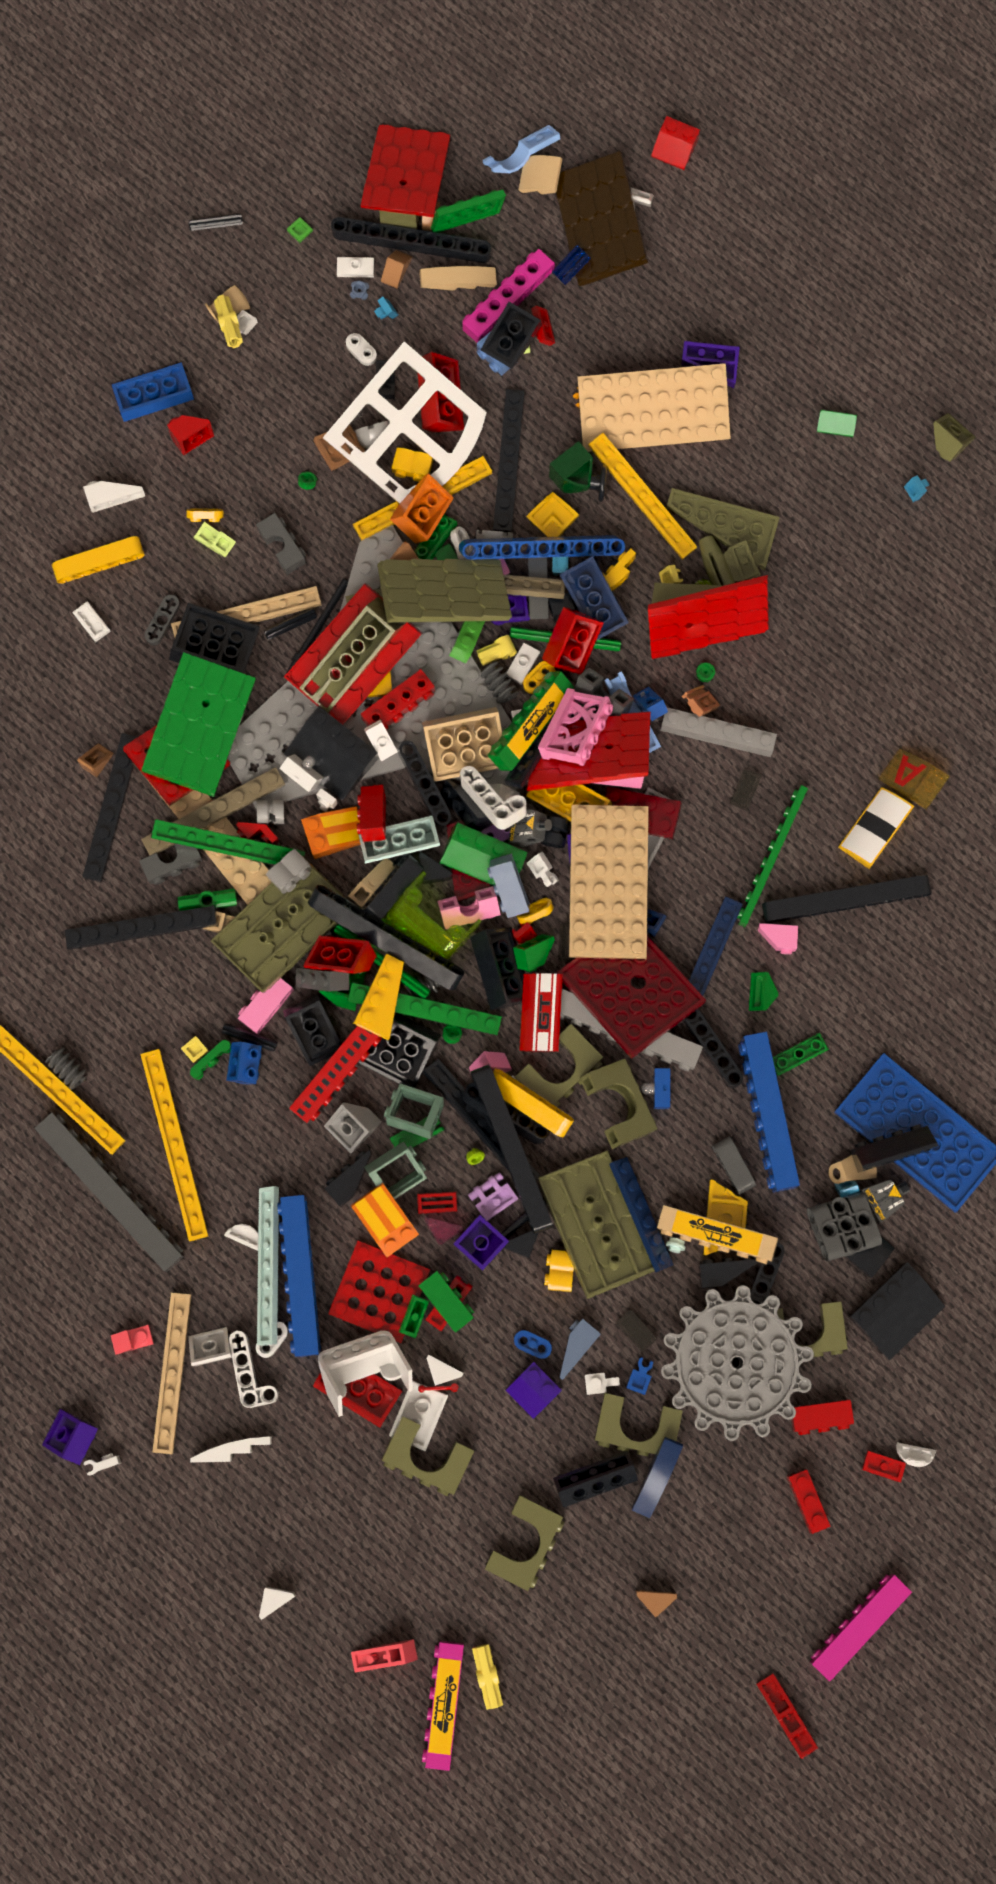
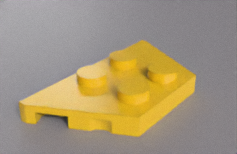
M710 1180L706 1218L745 1228L748 1201L735 1195L729 1189L716 1183V1181ZM712 1244L710 1248L704 1246L703 1255L719 1251L717 1250L718 1246Z

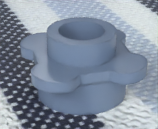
M362 281L351 283V298H361L362 300L368 298V283Z

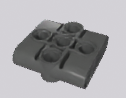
M863 1192L845 1197H837L832 1201L807 1208L808 1219L826 1262L844 1256H852L857 1252L882 1244L881 1234ZM834 1204L841 1208V1212L835 1210ZM859 1217L865 1220V1225L859 1222ZM841 1223H845L848 1230H844L841 1227ZM823 1228L829 1230L830 1236L824 1234ZM848 1241L854 1243L855 1249L849 1247Z

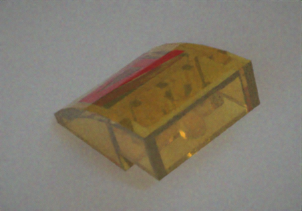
M899 749L879 777V780L909 801L911 799L927 810L950 776L925 760Z

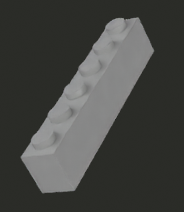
M667 708L668 712L664 714L661 731L767 757H771L777 737L775 733L709 717H699L696 714Z

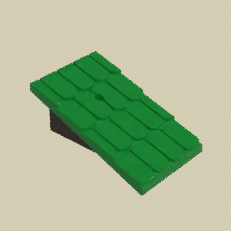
M183 652L144 760L142 772L214 797L256 678Z

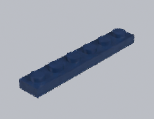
M726 896L689 979V982L702 996L706 991L743 905Z
M625 1157L610 1163V1168L655 1273L673 1266V1262L628 1158Z

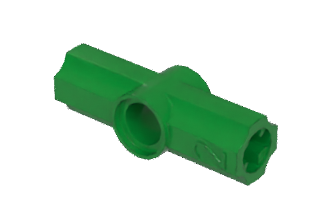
M235 888L214 892L204 891L201 894L178 897L179 911L215 906L216 909L237 906ZM210 897L212 898V903L204 905L203 900Z

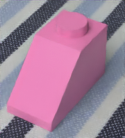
M759 924V933L776 951H780L781 954H792V952L796 951L798 926Z

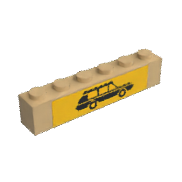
M663 1205L657 1226L661 1230V1234L672 1237L674 1233L680 1235L679 1239L688 1242H691V1239L698 1240L699 1245L709 1248L712 1244L718 1246L717 1250L726 1253H729V1250L736 1251L737 1256L747 1259L750 1255L756 1257L755 1261L767 1264L768 1261H773L778 1243V1238L665 1205Z

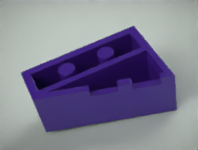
M684 341L681 365L692 367L726 364L727 386L734 388L740 347Z

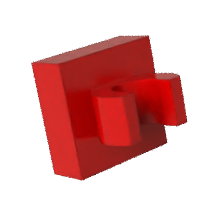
M528 922L520 924L521 928L519 930H512L518 944L537 936Z

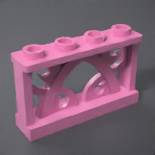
M567 688L538 746L542 759L549 760L553 758L584 766L591 756L593 746L598 742L601 730L605 728L608 716L612 714L613 705L609 697L575 692L574 689ZM591 706L599 707L596 713H593L596 710V708H589ZM582 717L586 722L587 728L579 734L570 737L566 725L574 723ZM562 733H565V734H566V738H565V739H564V736L561 737ZM571 745L573 750L580 746L577 752L568 751V747Z

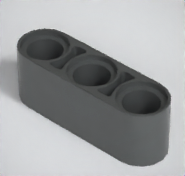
M730 1136L712 1145L714 1152H717L716 1156L723 1169L727 1170L725 1172L733 1187H736L735 1191L738 1195L756 1186L751 1173Z

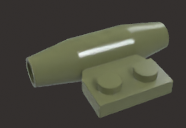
M707 536L699 540L703 564L712 585L725 586L761 575L747 540L729 547L724 554L713 536Z

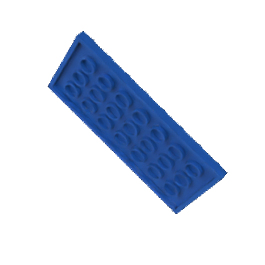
M884 1053L834 1112L870 1143H873L874 1138L883 1135L885 1139L892 1137L891 1133L903 1130V1133L911 1131L910 1127L921 1124L922 1127L928 1126L938 1146L930 1151L910 1156L894 1163L954 1213L961 1208L996 1165V1145Z

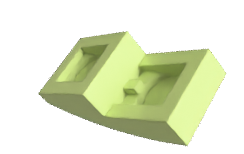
M206 522L203 523L194 536L195 540L223 557L228 555L236 541L223 532H218Z

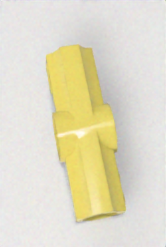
M225 295L217 296L214 303L227 346L232 348L239 347L243 341L235 311H233L230 298Z
M489 1644L472 1648L477 1668L476 1675L479 1687L482 1689L486 1709L503 1706L498 1685L499 1678L496 1666L493 1664Z

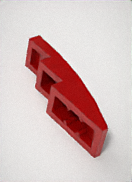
M772 1674L757 1683L756 1685L799 1757L803 1759L817 1750L816 1743L775 1675Z

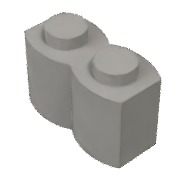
M293 849L280 862L274 865L266 875L284 894L291 892L299 880L306 879L310 875L312 868L296 849Z

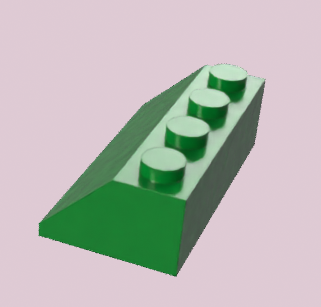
M457 822L450 833L440 863L490 885H494L495 881L493 878L490 879L487 870L490 867V860L512 854L520 873L528 852Z

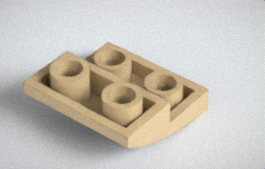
M546 155L530 156L523 166L518 190L522 193L538 191L540 194L556 193L562 158Z

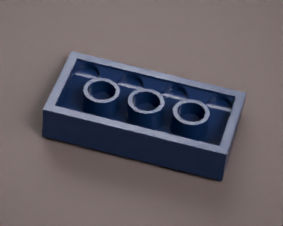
M594 556L560 574L578 610L604 623L597 640L629 623Z

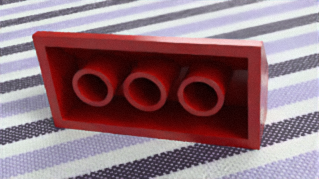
M434 352L422 356L461 390L458 360ZM418 373L420 388L424 384L425 379ZM436 391L421 408L422 429L431 432L464 430L463 411L441 392Z

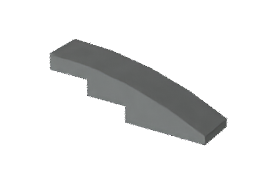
M540 545L539 551H543L546 545ZM547 557L528 558V577L547 578ZM529 596L530 619H548V598Z

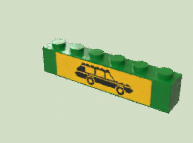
M561 671L549 672L544 676L542 683L534 689L533 695L523 704L521 711L513 717L512 723L502 732L500 739L492 745L491 751L487 756L501 771H512L555 714L567 688H574Z

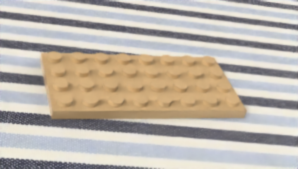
M726 364L577 377L582 445L588 452L592 451L588 446L589 443L602 433L605 434L616 449L731 439Z
M571 806L569 957L647 958L648 806Z

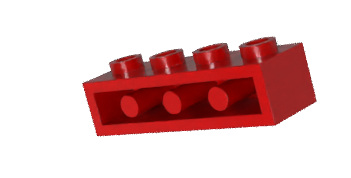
M420 669L363 711L361 719L367 726L381 720L387 731L389 729L388 726L393 722L398 723L401 721L405 713L408 711L413 712L419 707L420 702L432 698L435 686Z

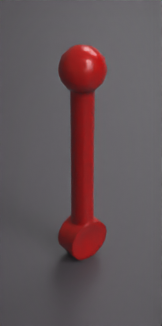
M453 1383L451 1386L425 1387L420 1385L418 1391L420 1393L431 1390H451L452 1392H457L459 1386L456 1383Z

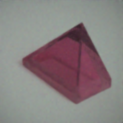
M428 1217L425 1219L427 1226L439 1245L454 1238L464 1230L463 1226Z

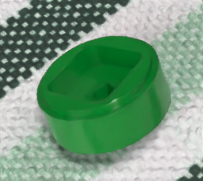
M307 471L299 474L298 485L302 489L310 490L316 486L317 478L315 474Z
M704 662L697 667L696 676L700 681L709 682L714 678L715 668L712 664Z
M446 1025L442 1033L443 1039L450 1044L460 1041L462 1036L461 1028L454 1025Z

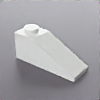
M92 481L87 486H83L92 513L145 497L141 486L105 481Z

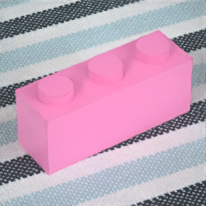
M280 978L265 993L257 990L250 999L252 1002L248 1006L245 1005L238 1013L240 1015L239 1021L258 1035L294 991L293 988Z

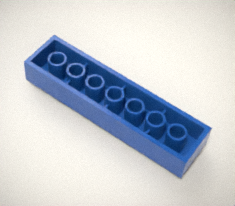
M767 1032L747 1035L740 1041L738 1050L740 1056H744L742 1068L744 1075H748L746 1087L748 1094H752L750 1106L752 1113L755 1112L757 1117L754 1120L756 1132L760 1131L761 1137L758 1139L760 1151L764 1150L765 1157L762 1158L764 1170L768 1169L769 1176L766 1177L768 1189H772L773 1193L795 1189L800 1183Z
M304 1195L280 1197L281 1202L277 1203L278 1214L282 1216V1222H279L280 1234L284 1235V1242H281L282 1254L286 1255V1261L283 1262V1271L288 1276V1281H285V1292L290 1297V1301H287L286 1305L287 1313L291 1314L292 1321H288L289 1333L293 1334V1341H290L291 1353H295V1357L315 1356L321 1353L307 1198Z

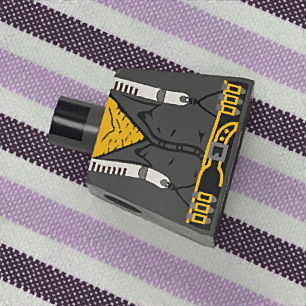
M526 809V816L510 826L508 843L518 847H525L542 842L545 838V831H549L552 828V822L547 819L546 814Z
M888 1180L865 1188L860 1192L865 1194L872 1214L879 1224L905 1204L901 1196L910 1192V1189L905 1182L895 1186L892 1180Z

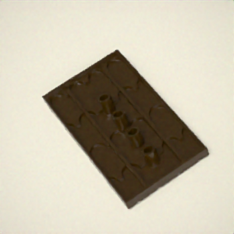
M621 151L560 173L556 195L579 286H584L647 264V254Z

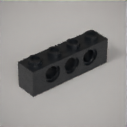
M626 1451L554 1477L553 1480L564 1508L638 1481L629 1452Z

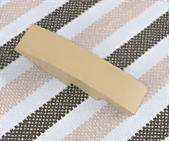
M451 266L419 270L421 288L453 291L457 288L475 289L477 286L495 287L497 285L494 267Z

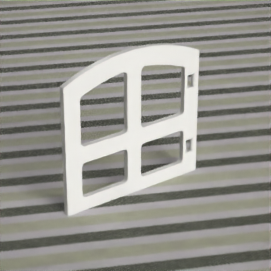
M403 342L325 434L323 439L400 504L415 486L410 489H404L376 464L377 460L399 434L404 433L439 463L440 467L431 476L443 486L468 458L482 430L487 412L407 343ZM402 362H406L425 379V382L401 410H397L378 393V390ZM436 391L441 392L468 416L464 431L452 453H447L412 422L415 415ZM370 404L388 419L390 423L366 452H361L342 435V432L364 406ZM344 443L353 449L351 454L341 447ZM391 481L398 488L394 493L385 484Z

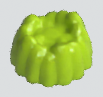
M472 1148L466 1154L467 1162L471 1165L480 1163L485 1156L483 1151L477 1148Z

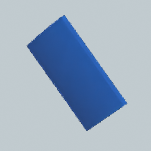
M182 362L112 384L124 422L194 400Z

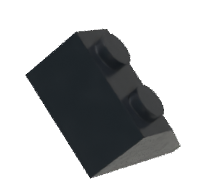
M508 302L480 350L513 369L543 324L540 319Z
M318 994L283 1010L284 1017L309 1066L333 1056L342 1045Z

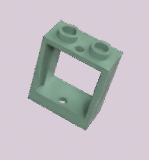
M399 1084L398 1089H394L392 1093L391 1106H387L384 1113L387 1125L431 1139L444 1107V1098ZM403 1097L432 1106L424 1126L395 1117Z
M404 1142L364 1167L377 1187L383 1183L377 1171L406 1154L416 1171L388 1188L394 1199L427 1179L424 1174L426 1168L421 1161L417 1162L414 1157L417 1154L412 1146L407 1147Z

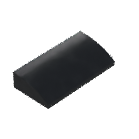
M834 1204L835 1210L841 1212V1208ZM859 1219V1222L865 1225V1223L861 1219ZM841 1223V1227L844 1230H848L847 1225L845 1223ZM823 1228L824 1234L830 1236L829 1230ZM882 1238L880 1246L844 1257L866 1276L872 1278L895 1248ZM848 1241L849 1247L855 1249L854 1243Z

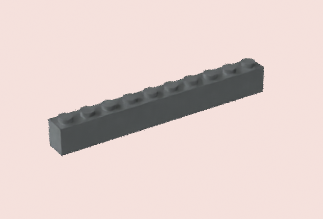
M53 1113L49 1114L34 1129L159 1267L167 1273L184 1257L181 1254L183 1249L176 1242L172 1244L169 1241L170 1235L165 1229L161 1228L159 1230L155 1225L157 1223L155 1218L150 1213L146 1215L142 1211L144 1206L137 1199L133 1201L129 1197L131 1192L124 1185L119 1186L116 1182L118 1178L111 1170L107 1172L103 1168L105 1163L98 1156L94 1158L90 1154L92 1149L85 1142L83 1144L77 1139L79 1135L73 1128L69 1130L64 1125L66 1123L65 1119L60 1114L57 1116Z

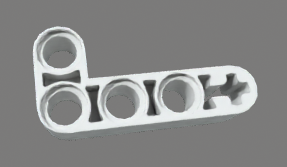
M466 766L461 769L462 788L495 827L501 830L507 829L526 816V799L523 796L515 795L503 801L474 767Z
M242 1331L233 1332L229 1337V1344L242 1405L247 1408H253L276 1402L279 1398V1392L276 1387L263 1386L258 1388L248 1336ZM238 1334L244 1338V1341H241V1348L246 1347V1351L240 1350L235 1352V1349H239L238 1343H234V1339L237 1338ZM241 1354H245L248 1358L245 1365L238 1363V1356ZM246 1373L251 1376V1382L248 1385H244L241 1381L242 1376ZM267 1389H272L275 1393L274 1398L270 1401L264 1396ZM248 1393H252L255 1396V1402L251 1405L245 1401Z

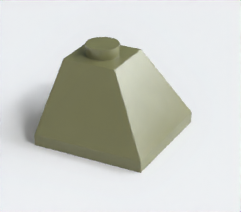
M949 413L933 423L936 450L943 459L949 462L955 459L976 438Z

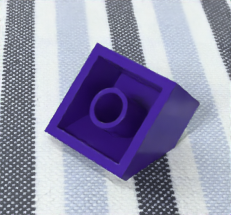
M479 1215L456 1240L454 1246L483 1271L509 1241Z
M534 1362L506 1389L508 1394L533 1419L562 1391Z
M60 1409L42 1446L59 1457L80 1465L92 1440L95 1438L98 1428Z

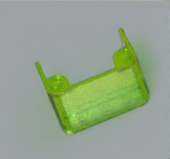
M423 871L389 910L385 917V923L450 960L475 933L482 921L478 919L468 931L459 925H453L447 931L440 927L417 907L422 901V893L417 888L426 875Z

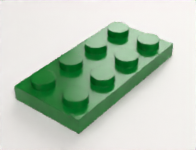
M493 190L483 196L476 195L467 201L460 200L453 205L439 207L436 210L431 225L432 232L438 233L499 214L506 197L504 190Z

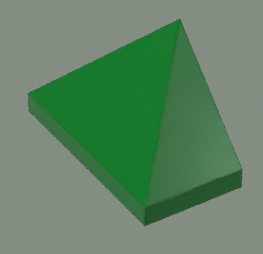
M768 972L751 973L749 1011H766L778 997V991Z

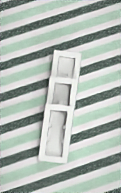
M272 1436L229 1442L190 1458V1462H231L233 1453H252V1445H271Z

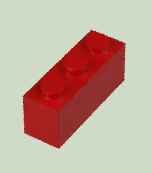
M384 785L361 787V795L357 796L358 806H360V809H357V817L360 820V823H357L358 835L361 834L363 842L386 840V794Z
M851 1400L794 1407L796 1415L791 1419L793 1432H798L799 1435L810 1434V1430L818 1429V1433L828 1432L830 1427L837 1426L838 1430L849 1429V1425L854 1424Z
M803 1469L786 1476L809 1533L814 1534L831 1527L808 1470Z

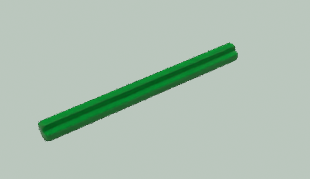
M511 627L510 629L511 638L549 642L553 633L519 627ZM600 638L596 641L593 648L620 651L621 641Z
M340 924L334 929V933L341 938L362 940ZM373 948L377 955L374 962L380 966L385 956ZM402 970L400 982L425 999L429 995L430 990Z

